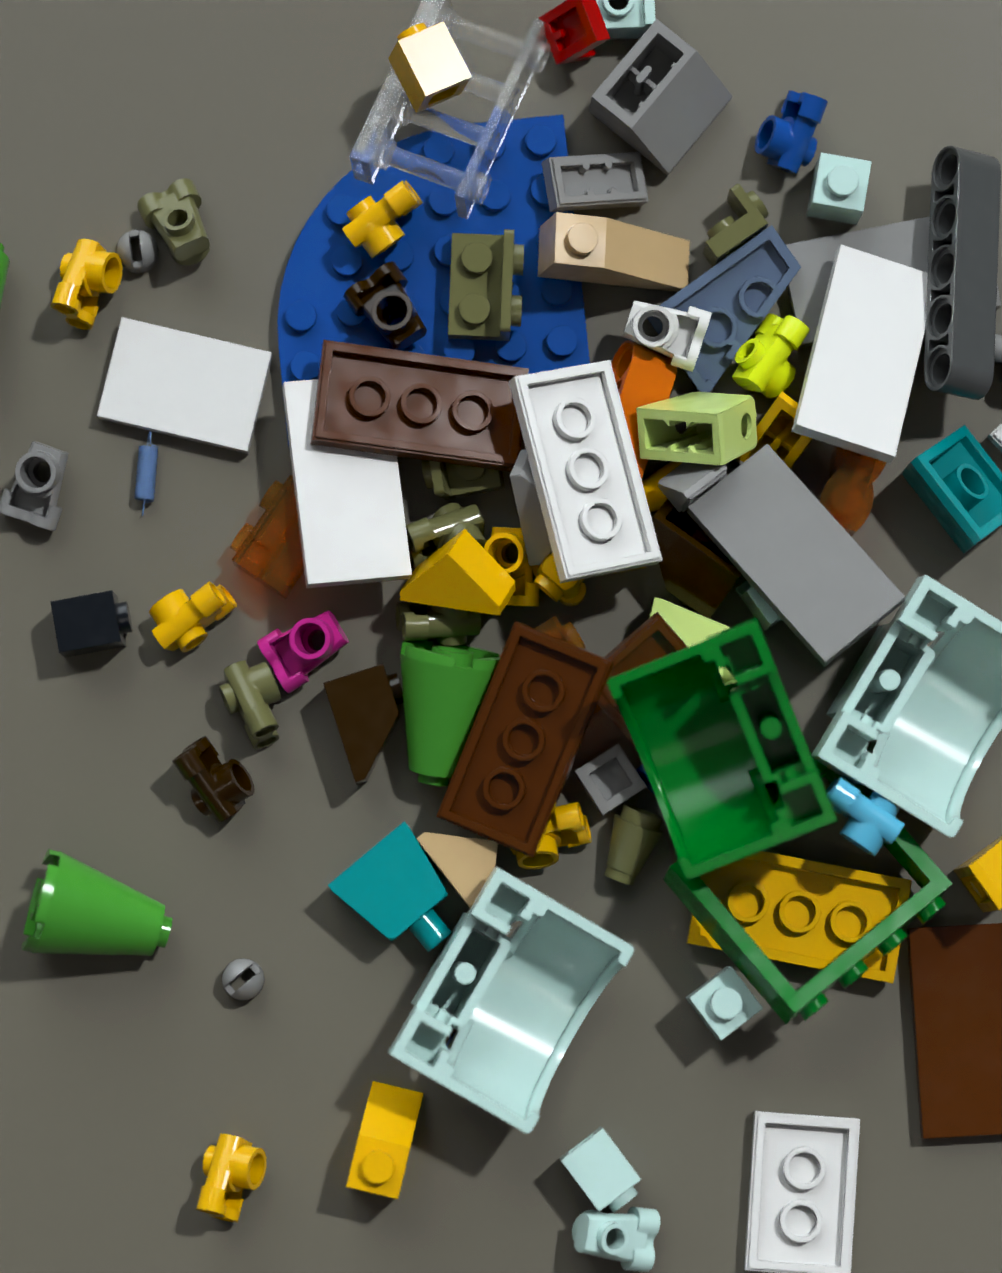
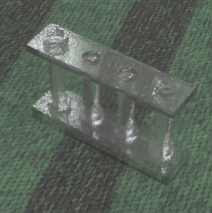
M422 0L410 27L419 23H425L426 27L429 28L444 21L452 37L516 59L505 84L469 71L472 77L463 91L496 102L485 127L432 108L416 113L391 65L349 156L354 178L371 185L374 184L380 169L387 170L390 166L456 190L455 200L458 216L468 219L474 204L481 205L488 194L491 184V175H488L534 71L541 73L547 63L551 44L546 42L544 21L534 18L525 40L456 16L457 13L456 10L452 9L451 0ZM409 123H413L476 146L466 171L396 147L397 143L394 141L400 125L407 126Z

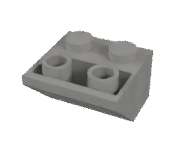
M656 19L591 96L589 113L640 152L666 175H669L731 101L733 96L700 54Z

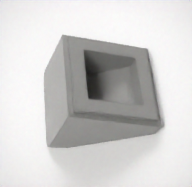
M683 462L660 479L658 487L679 513L681 511L685 512L688 506L725 477L728 468L725 464L719 466Z

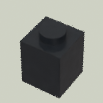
M112 590L50 601L59 653L65 658L126 647L124 633L132 632L130 611L127 601L118 603V597Z

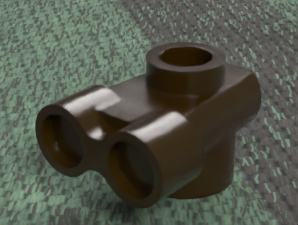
M388 262L376 269L369 278L350 286L345 291L343 297L356 316L365 315L394 350L403 351L425 336L427 329L404 289L408 283L407 279L395 262ZM404 317V320L399 324L391 325L394 319Z
M203 736L182 751L183 753L172 760L184 780H188L192 785L191 797L196 808L203 815L213 814L219 823L237 813L245 804L244 800L254 794V784L246 768L236 759H230L221 764L217 757L219 754L207 736Z

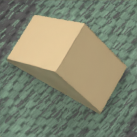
M424 832L416 838L418 843L467 906L471 908L496 865L498 843L492 840Z

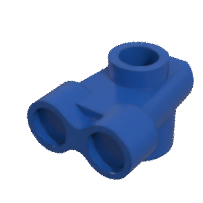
M789 90L781 110L782 118L770 115L762 123L755 140L756 153L767 157L768 165L786 172L797 173L800 165L807 166L813 159L817 148V139L812 136L817 124L821 123L828 101L806 92L798 93Z

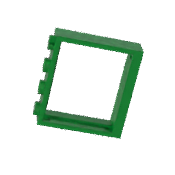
M813 759L821 779L825 777L831 783L835 778L841 777L859 789L860 794L869 799L873 793L871 789L863 784H853ZM777 782L767 788L773 805L779 800ZM903 827L892 844L884 842L883 845L921 887V890L796 991L701 880L700 876L702 875L691 879L686 878L677 860L669 867L663 879L786 1025L799 1014L805 1021L813 1014L815 1015L829 1002L824 993L838 982L844 989L854 983L869 969L863 961L875 951L879 950L883 956H886L908 937L902 929L915 918H918L922 924L929 921L947 905L941 897L952 885V882Z

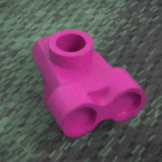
M330 610L314 618H304L298 621L292 629L284 633L277 628L257 641L262 654L272 666L279 683L287 693H291L309 682L307 675L309 672L349 643L343 629ZM318 631H323L325 634V643L321 650H316L312 645V637Z

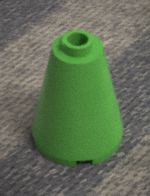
M428 640L402 641L400 663L408 767L410 771L418 773V782L434 786H448L449 778H452L500 660L498 653L466 645L433 646V641Z
M47 850L42 864L48 865L45 879L37 877L23 932L24 935L29 937L22 943V950L43 954L152 956L156 946L165 948L171 931L172 917L164 916V904L61 851Z

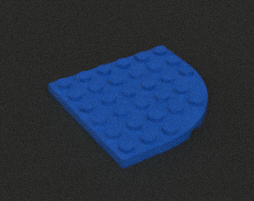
M564 115L470 123L429 130L385 147L362 161L346 174L324 196L308 218L295 242L286 266L280 291L277 318L282 386L284 382L318 379L323 340L393 349L365 315H355L343 297L345 291L350 286L369 278L376 269L388 262H395L407 279L408 283L404 289L427 329L425 336L403 351L528 368V374L589 364L590 357L582 282L538 277L540 226L556 213L550 212L541 162L548 157L568 156ZM402 180L404 182L407 180L417 192L423 204L396 220L405 236L372 259L362 245L355 248L342 230L344 226L351 222L346 213L370 195L375 202H378L384 197V193ZM560 211L562 213L574 214V211ZM504 229L514 230V244L524 245L523 276L513 275L512 295L522 296L521 327L511 326L510 341L448 339L452 233L504 235ZM404 317L394 319L391 325L399 324L404 320Z

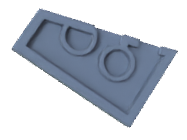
M772 225L659 305L685 312L688 311L689 306L712 313L693 372L684 370L699 392H711L720 377L735 359L738 349L750 338L801 268ZM648 317L647 320L659 335L663 328L662 322L657 317Z

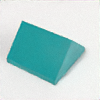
M965 425L917 456L901 472L963 554L1002 526V472Z

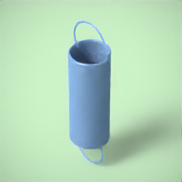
M151 431L148 434L147 446H139L134 499L144 500L142 516L144 515L145 503L154 502L159 450L156 445L148 446L149 435L151 444Z

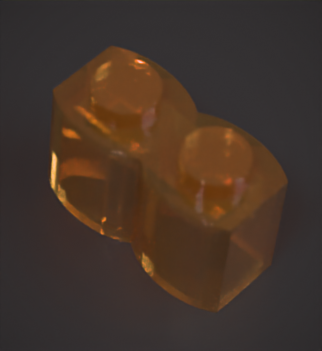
M835 446L829 463L830 479L819 493L817 499L849 535L853 537L870 514L874 498L873 483L881 474L887 462Z

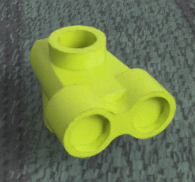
M768 313L756 330V337L746 341L738 349L735 361L739 365L732 375L733 380L743 389L761 392L767 398H774L780 395L781 392H784L790 386L796 373L795 367L787 361V358L793 350H798L810 332L808 326L791 315H786L783 319Z

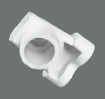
M634 300L622 337L672 358L670 364L672 366L693 372L712 313L689 306L688 311L685 312ZM648 317H657L662 322V331L656 337H650L643 331V322Z

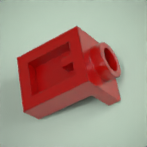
M566 0L538 17L556 65L587 60L596 54L595 48L611 39L596 0Z

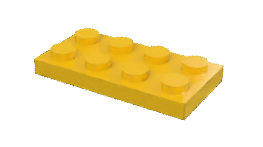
M765 851L749 855L700 876L701 880L769 960L819 970L826 968L909 899L912 880ZM691 914L686 944L722 950L693 914ZM900 944L886 956H883L877 950L863 962L869 969L860 978L894 983Z

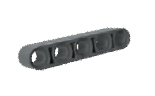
M952 145L940 150L935 158L931 174L924 381L931 391L979 400L989 391L994 376L1001 168L998 159L993 156Z

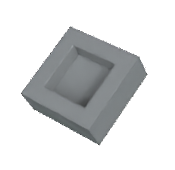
M619 743L574 772L602 816L647 787Z

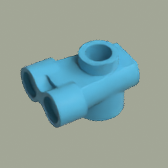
M841 777L835 778L826 789L833 810L849 818L840 834L849 842L874 857L884 842L886 844L894 842L905 825L895 818L900 809L876 792H873L868 799L860 794L859 789Z

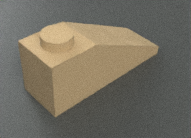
M556 212L540 226L538 277L679 292L688 285L690 241L607 217Z

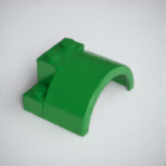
M756 617L708 636L702 642L608 680L609 690L621 712L639 754L686 878L697 877L838 821ZM718 668H726L734 679L724 683ZM777 782L779 800L775 805L772 804L765 786L766 783Z

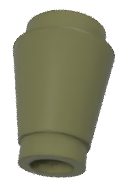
M624 804L621 814H615L606 863L607 867L604 875L618 882L633 885L636 876L639 875L664 833L659 830L663 818L642 808Z

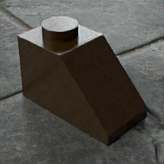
M667 499L652 518L662 556V561L659 562L666 590L676 596L688 609L710 619L739 579L741 573L690 517L687 510L679 513Z
M383 664L323 683L356 785L368 781L400 718L397 705L404 703L403 690L397 672L387 675Z

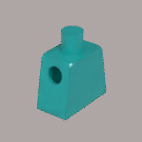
M405 821L328 884L329 888L391 942L395 941L409 929L429 953L452 933L433 910L435 906L448 896V893Z

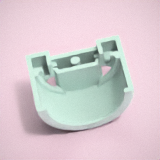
M923 575L918 577L892 621L878 626L826 715L833 719L813 751L812 758L853 784H863L945 836L954 837L964 822L960 819V811L970 783L987 751L1002 729V622L929 576ZM869 741H872V743H871V745H870V747H869V749H868V752H867L868 743H869Z
M494 867L469 912L462 913L411 1001L414 1007L388 1053L524 1133H530L540 1118L539 1112L545 1093L572 1039L602 991L616 973L623 967H626L634 953V947L507 872ZM521 921L510 938L505 936L512 928L511 925L514 922ZM454 1028L456 1032L447 1048L446 1037H449Z

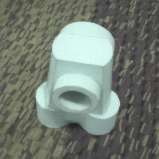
M631 1207L628 1213H603L597 1210H586L573 1223L572 1238L574 1248L579 1253L619 1261L624 1270L649 1272L655 1261L653 1242L660 1229V1215L656 1209Z

